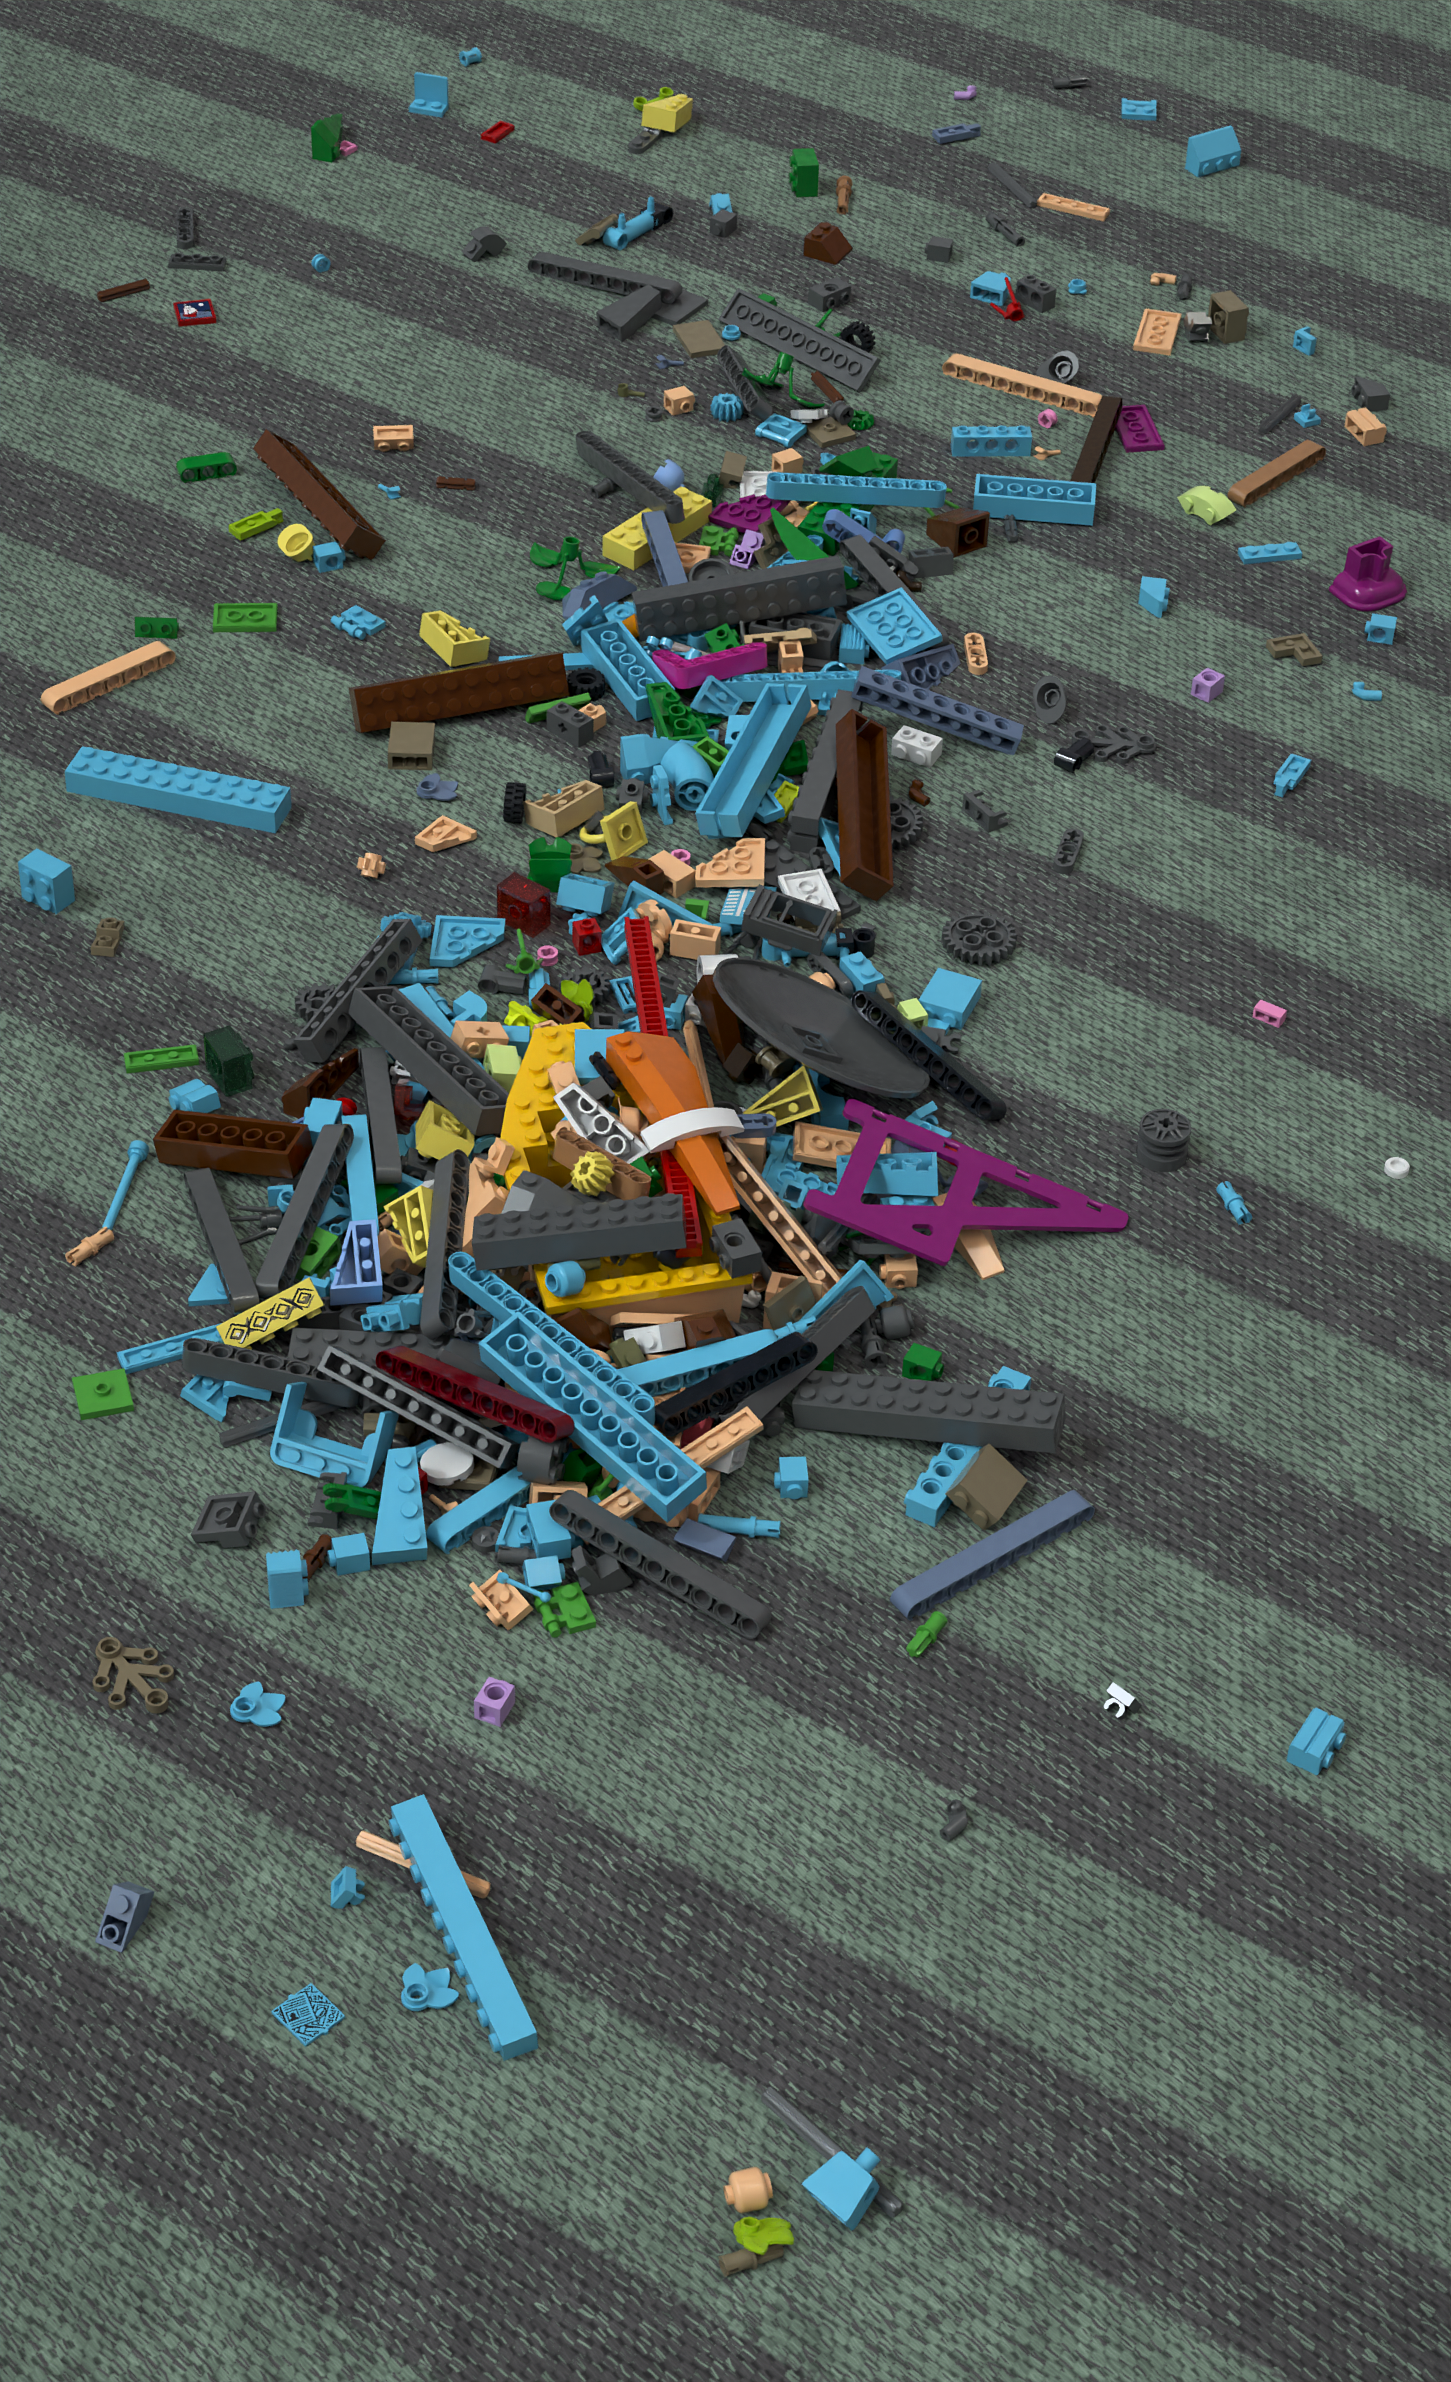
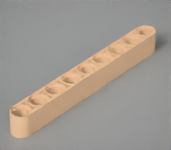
M952 354L942 366V371L945 375H951L954 378L986 385L989 388L1021 395L1024 398L1038 400L1048 405H1056V407L1073 410L1076 413L1091 415L1092 417L1095 416L1102 395L961 354Z

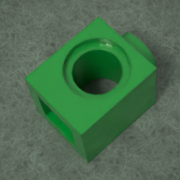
M913 1343L903 1359L902 1376L925 1381H934L935 1378L940 1379L944 1371V1364H941L942 1352Z

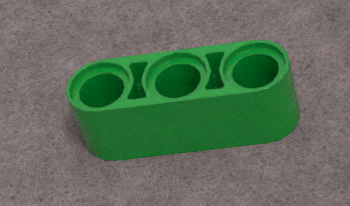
M228 452L186 457L180 459L176 464L179 476L184 483L207 480L208 478H222L228 475L234 476L237 472L235 461Z

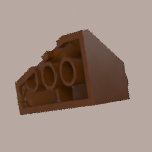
M713 974L703 975L692 991V994L723 1065L737 1043L745 1045L743 1020L730 1009L719 995L713 982Z

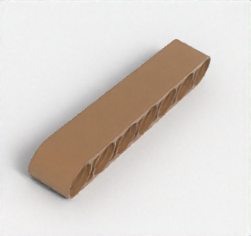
M1310 440L1302 442L1232 485L1228 492V499L1243 507H1246L1247 504H1252L1258 500L1257 498L1270 493V490L1283 485L1281 483H1286L1294 478V475L1304 472L1307 467L1310 468L1317 464V461H1322L1326 454V448Z

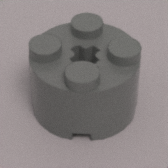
M529 1436L527 1442L522 1441L517 1462V1471L522 1472V1475L518 1476L519 1480L546 1485L555 1484L557 1479L562 1480L566 1465L562 1461L564 1453L568 1451L570 1438L565 1437L547 1443Z

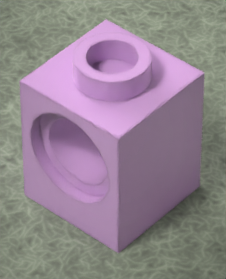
M1206 668L1193 678L1191 695L1209 703L1223 692L1225 675Z
M488 1677L474 1700V1718L501 1727L515 1704V1686L506 1681Z

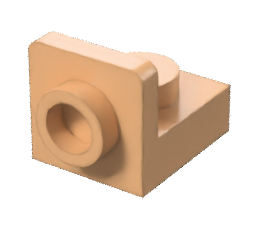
M496 1137L494 1144L489 1149L488 1159L484 1160L474 1157L473 1162L480 1167L479 1171L486 1175L493 1176L496 1173L504 1176L515 1147L506 1140Z

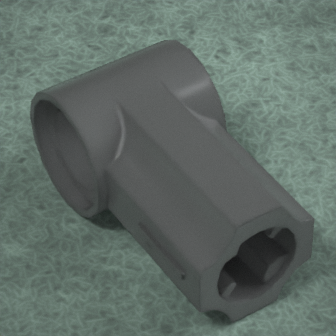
M489 964L482 971L478 982V989L482 993L489 992L492 995L496 994L497 991L524 994L527 976L504 972L497 965Z

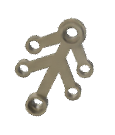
M106 1637L100 1640L95 1650L96 1657L101 1663L97 1676L92 1681L94 1690L105 1692L110 1688L108 1676L112 1664L119 1670L113 1693L108 1697L109 1707L119 1710L126 1705L125 1691L129 1681L145 1699V1706L149 1712L154 1714L164 1712L169 1705L167 1692L159 1688L152 1689L141 1676L157 1677L163 1683L170 1682L174 1678L173 1667L167 1664L153 1666L158 1661V1651L155 1648L123 1647L122 1643L114 1637ZM147 1655H154L152 1658L145 1657ZM125 1659H141L143 1664L128 1663ZM163 1672H169L168 1675H161ZM101 1681L106 1682V1683L103 1684V1685H98V1684H97L98 1682H101ZM115 1699H121L120 1702H113Z

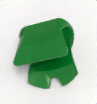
M545 837L538 838L528 845L531 859L529 860L530 871L526 880L527 887L535 893L558 892L561 877L572 873V860L570 859L572 844L560 837H556L554 843L548 845Z

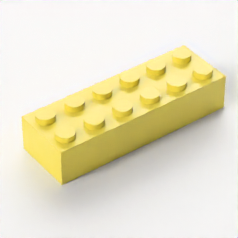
M679 487L673 492L682 498L685 519L676 524L668 523L673 540L676 543L709 522L708 516L712 512L711 500L684 487ZM649 508L644 509L603 535V556L632 570L651 560L653 556L643 530L641 516L642 513L652 512V510Z

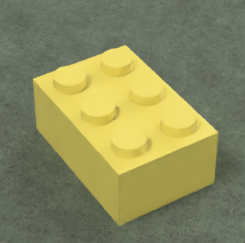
M429 1100L415 1125L416 1149L426 1158L434 1157L440 1160L454 1150L460 1149L468 1157L474 1147V1134L462 1122L458 1121L448 1109Z

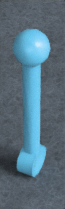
M504 1572L498 1573L497 1581L499 1583L513 1585L539 1597L544 1603L550 1601L551 1595L548 1592H540L509 1578L508 1574Z

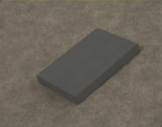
M683 290L682 294L673 303H661V309L654 313L651 318L672 326L681 324L708 305V299Z

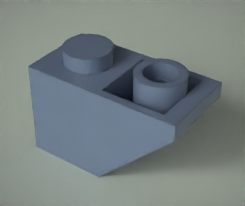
M129 1881L113 1884L95 1942L122 1953L146 1919L155 1891Z

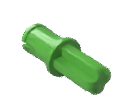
M938 1611L933 1612L927 1622L916 1629V1635L906 1646V1650L911 1657H920L930 1643L934 1644L937 1640V1634L947 1623V1618L944 1614Z

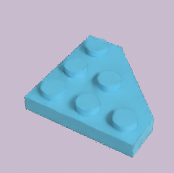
M436 915L430 953V966L454 967L504 940L506 919Z

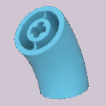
M679 742L670 747L664 754L661 765L674 789L675 800L679 806L685 810L697 811L714 780V776L705 759L686 742Z

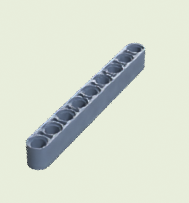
M1071 1490L900 1585L891 1594L890 1602L909 1621H912V1617L920 1616L935 1608L933 1605L944 1603L956 1596L955 1593L958 1591L963 1592L977 1584L976 1581L984 1580L999 1572L997 1569L1001 1567L1006 1568L1020 1560V1556L1029 1555L1041 1548L1040 1545L1043 1543L1048 1544L1061 1537V1533H1068L1082 1525L1081 1522L1084 1520L1089 1521L1094 1515L1095 1508L1076 1490Z

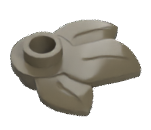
M572 843L570 859L572 860L571 872L573 874H578L581 871L599 872L601 865L597 858L603 855V851L590 846L583 848L580 844Z

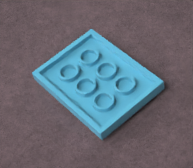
M902 587L846 611L849 621L886 665L943 641L942 634Z

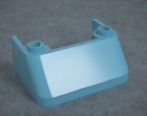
M296 1382L287 1384L270 1449V1456L274 1463L315 1477H320V1474L324 1472L339 1474L347 1472V1484L358 1487L369 1485L387 1457L388 1449L391 1448L399 1413L393 1410L380 1412L375 1433L368 1435L364 1441L363 1448L359 1449L316 1436V1417L310 1411L301 1409L307 1383Z

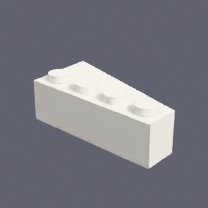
M572 1083L553 1097L578 1135L628 1164L641 1156L647 1161L656 1155L655 1152L650 1153L640 1138L581 1086Z

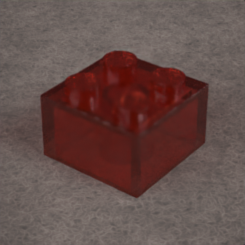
M515 872L497 885V918L506 919V925L516 930L521 929L522 933L532 938L536 937L551 925L550 889Z

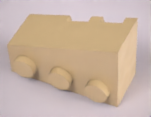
M588 780L561 788V793L550 796L549 793L542 795L543 799L532 803L530 799L523 801L526 823L554 837H561L571 829L578 827L581 823L590 819L597 810L600 812L605 810L602 786Z

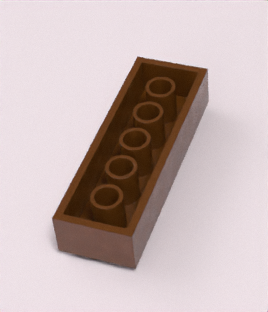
M173 1110L153 1138L159 1163L194 1168L209 1167L215 1170L292 1179L313 1150L308 1124Z

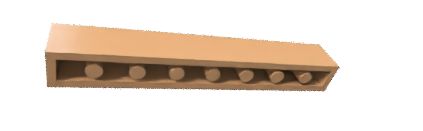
M717 1133L734 1188L805 1277L823 1282V1297L842 1278L841 1274L829 1259L822 1255V1251L818 1250L817 1244L729 1135L720 1137Z

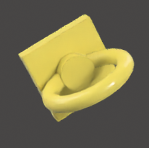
M632 801L610 815L604 816V819L600 821L603 834L590 835V832L584 827L579 833L580 839L585 843L599 844L606 842L612 861L622 856L627 857L648 843L637 802Z

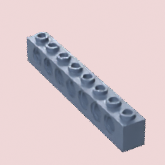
M861 666L851 694L852 698L997 751L1014 755L1021 741L1024 725L864 666Z

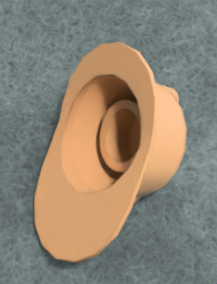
M618 1097L620 1122L638 1138L642 1139L640 1133L648 1127V1119L638 1108L621 1106Z

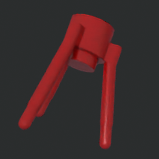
M1005 277L1012 303L1007 306L1006 312L994 303H990V305L1003 315L1005 320L1010 318L1011 321H1020L1024 318L1021 304L1016 301L1009 279Z

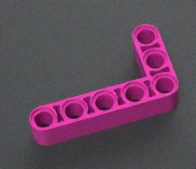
M761 642L750 643L689 660L669 650H656L652 653L653 662L668 681L679 689L702 685L709 675H713L717 680H722L768 666L767 645Z

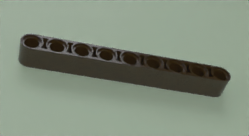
M1102 396L1070 481L1096 482L1121 415L1122 397Z

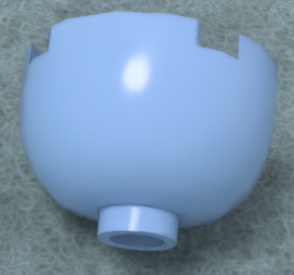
M670 459L665 460L664 462L667 465L665 467L660 466L653 478L672 492L679 487L685 488L683 484L685 477L681 467Z

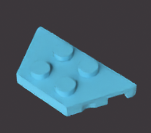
M595 595L589 599L591 604L585 610L580 607L573 616L562 624L573 646L581 645V630L608 622Z

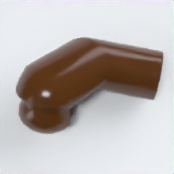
M914 779L912 785H909L908 795L911 800L925 807L930 803L931 799L922 793L923 782Z

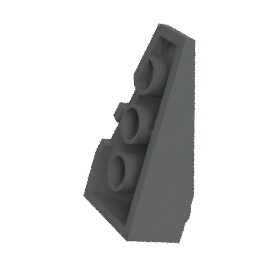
M524 1170L512 1184L501 1214L513 1210L521 1212L530 1211L535 1208L549 1209L557 1208L561 1205L576 1206L584 1205L585 1203L549 1179Z

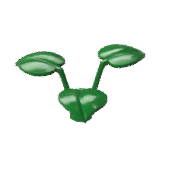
M779 353L775 366L768 377L765 374L753 375L746 367L741 373L743 377L751 381L783 388V384L774 381L778 373L786 375L789 372V397L792 400L809 408L819 409L825 406V403H810L793 394L794 368L791 365L794 356Z
M571 536L563 539L560 553L544 548L534 542L530 550V559L536 565L550 567L562 564L557 584L544 581L536 586L538 594L553 600H562L571 591L570 588L561 586L567 561L573 562L578 557L580 568L585 570V575L594 578L595 574L606 571L607 574H616L620 570V566L592 561L583 563L582 551L579 550L580 540Z

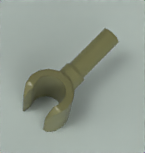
M626 383L618 385L619 388L617 390L620 397H627L629 395L645 396L643 392L628 390V384Z

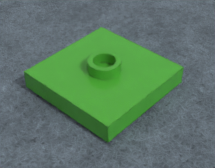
M124 1368L72 1378L81 1420L134 1411Z

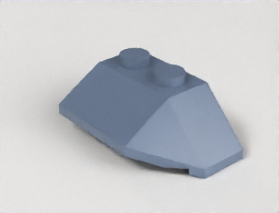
M606 571L595 574L594 578L581 581L579 586L573 588L562 599L563 619L567 620L573 616L580 607L585 610L591 604L589 599L594 595L601 607L604 608L636 591L637 587L616 574H607Z

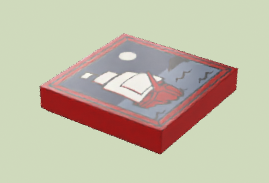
M211 299L173 303L179 327L216 323Z

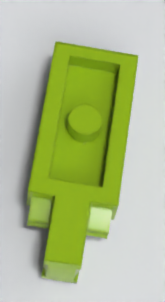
M277 508L267 513L263 511L257 512L229 524V532L241 541L284 522L283 511Z

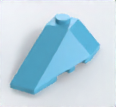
M647 734L621 737L620 772L622 777L627 780L636 778L644 781V784L650 783V776L653 775V766L661 765L662 758L670 747L679 742H686L693 746L698 741L682 739L673 741L669 740L668 737H660V739L651 738Z

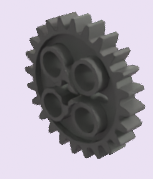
M890 796L893 852L895 847L898 850H902V845L910 847V842L916 843V837H921L923 815H921L920 809L916 810V804L910 805V800L902 802V797L894 800V797Z
M979 910L975 914L967 911V915L958 913V918L952 916L951 921H946V926H943L941 942H943V948H947L948 954L953 953V958L961 957V962L970 960V965L976 961L982 966L983 962H987L989 965H991L992 960L1000 963V958L1006 960L1007 955H1012L1016 947L1017 934L1015 933V928L1011 927V922L1005 923L1004 917L997 919V914L989 916L988 911L984 914H980Z

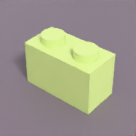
M487 1044L483 1061L484 1070L510 1093L521 1065V1056H518L516 1046Z

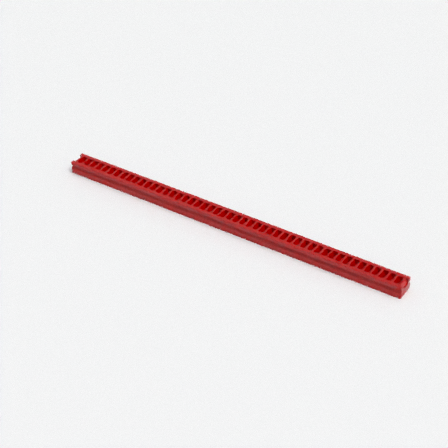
M644 916L641 919L624 917V932L640 1033L668 1037L649 917ZM669 1149L659 1151L666 1194H683L686 1214V1248L675 1249L676 1258L702 1256L703 1242L693 1183Z

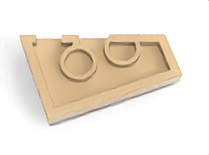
M809 628L744 635L746 645L755 642L765 643L767 645V652L777 651L779 642L800 640L801 646L817 643L816 634Z

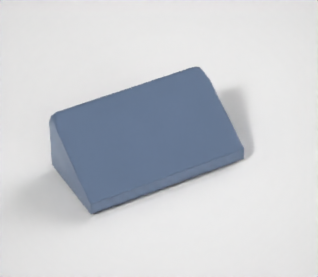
M686 1518L673 1540L679 1545L726 1562L736 1537Z

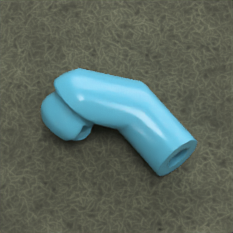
M1364 682L1353 683L1352 692L1357 697L1366 701H1381L1382 691L1365 690Z

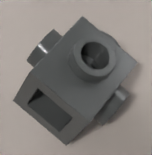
M636 778L622 779L621 787H617L616 800L619 801V808L630 801L637 802L639 812L642 814L643 804L648 803L649 790H645L644 781Z
M409 1147L405 1156H400L401 1169L404 1174L424 1181L427 1170L435 1171L437 1159L434 1157L426 1158L417 1149Z

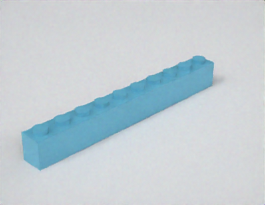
M423 1794L391 1806L392 1819L388 1820L391 1832L394 1837L399 1835L401 1840L399 1847L405 1860L410 1859L412 1866H410L412 1877L415 1883L420 1882L423 1887L421 1889L423 1901L426 1907L431 1905L434 1911L432 1913L434 1925L437 1930L442 1929L445 1934L443 1943L448 1954H454L456 1961H454L456 1972L460 1979L465 1977L468 1984L465 1985L467 1996L471 2003L476 2002L479 2009L476 2012L479 2022L483 2028L488 2027L491 2033L488 2035V2039L493 2052L499 2051L505 2061L538 2049L536 2029L425 1795Z

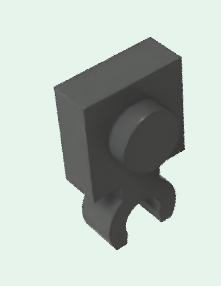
M922 1026L921 1031L941 1048L947 1049L951 1054L959 1053V1048L952 1047L951 1043L954 1041L961 1042L960 1035L952 1034L947 1037L945 1036V1029Z

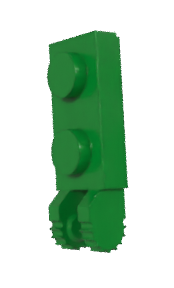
M328 1483L324 1485L323 1494L327 1497L330 1496L325 1501V1509L332 1512L344 1511V1513L377 1520L381 1499L380 1491L350 1484Z

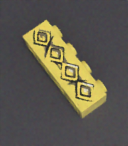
M309 1277L216 1326L224 1344L252 1350L250 1344L258 1340L263 1344L275 1337L273 1332L283 1327L286 1332L299 1325L297 1319L305 1315L310 1319L322 1313L320 1307L324 1306V1303Z

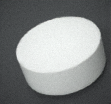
M1393 1157L1385 1162L1384 1171L1392 1178L1401 1179L1408 1175L1410 1165L1402 1158Z

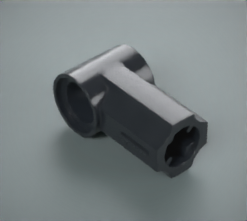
M1083 737L1068 749L1060 748L1055 755L1054 765L1074 774L1076 769H1080L1082 762L1094 753V746L1090 739Z
M593 751L588 756L590 782L600 785L602 788L614 787L613 767H609L607 756L601 751Z

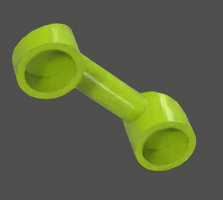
M662 87L659 97L649 101L644 97L634 98L633 106L643 112L644 104L673 97V90L669 87Z

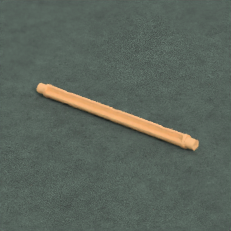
M687 1020L684 1023L683 1032L689 1059L696 1067L708 1108H713L714 1104L697 1027L692 1020Z

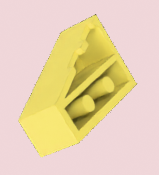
M678 94L644 104L641 126L670 132L677 131L691 119L693 99L688 98L687 95Z
M441 610L422 613L419 636L450 667L476 663L488 658L489 637L483 636L482 638L476 635L475 630L471 627L467 630L460 626V621Z
M803 1065L745 1110L743 1114H771L777 1120V1127L820 1112L823 1108L810 1071Z
M420 1185L385 1205L384 1208L394 1220L392 1224L395 1229L399 1230L403 1238L401 1241L412 1263L426 1268L433 1190Z

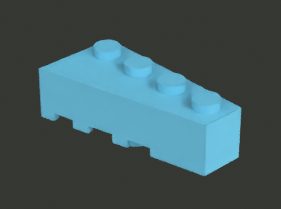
M937 1152L879 1154L863 1193L938 1196ZM837 1155V1188L851 1155Z

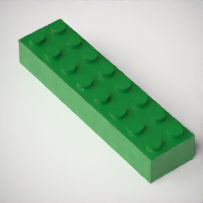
M872 452L878 468L872 471V476L870 477L896 479L898 459L889 455ZM818 502L800 523L798 529L806 537L809 535L822 537L823 551L828 555L835 556L840 550V543L823 531L826 513L831 509H837L850 517L851 508L870 512L875 505Z

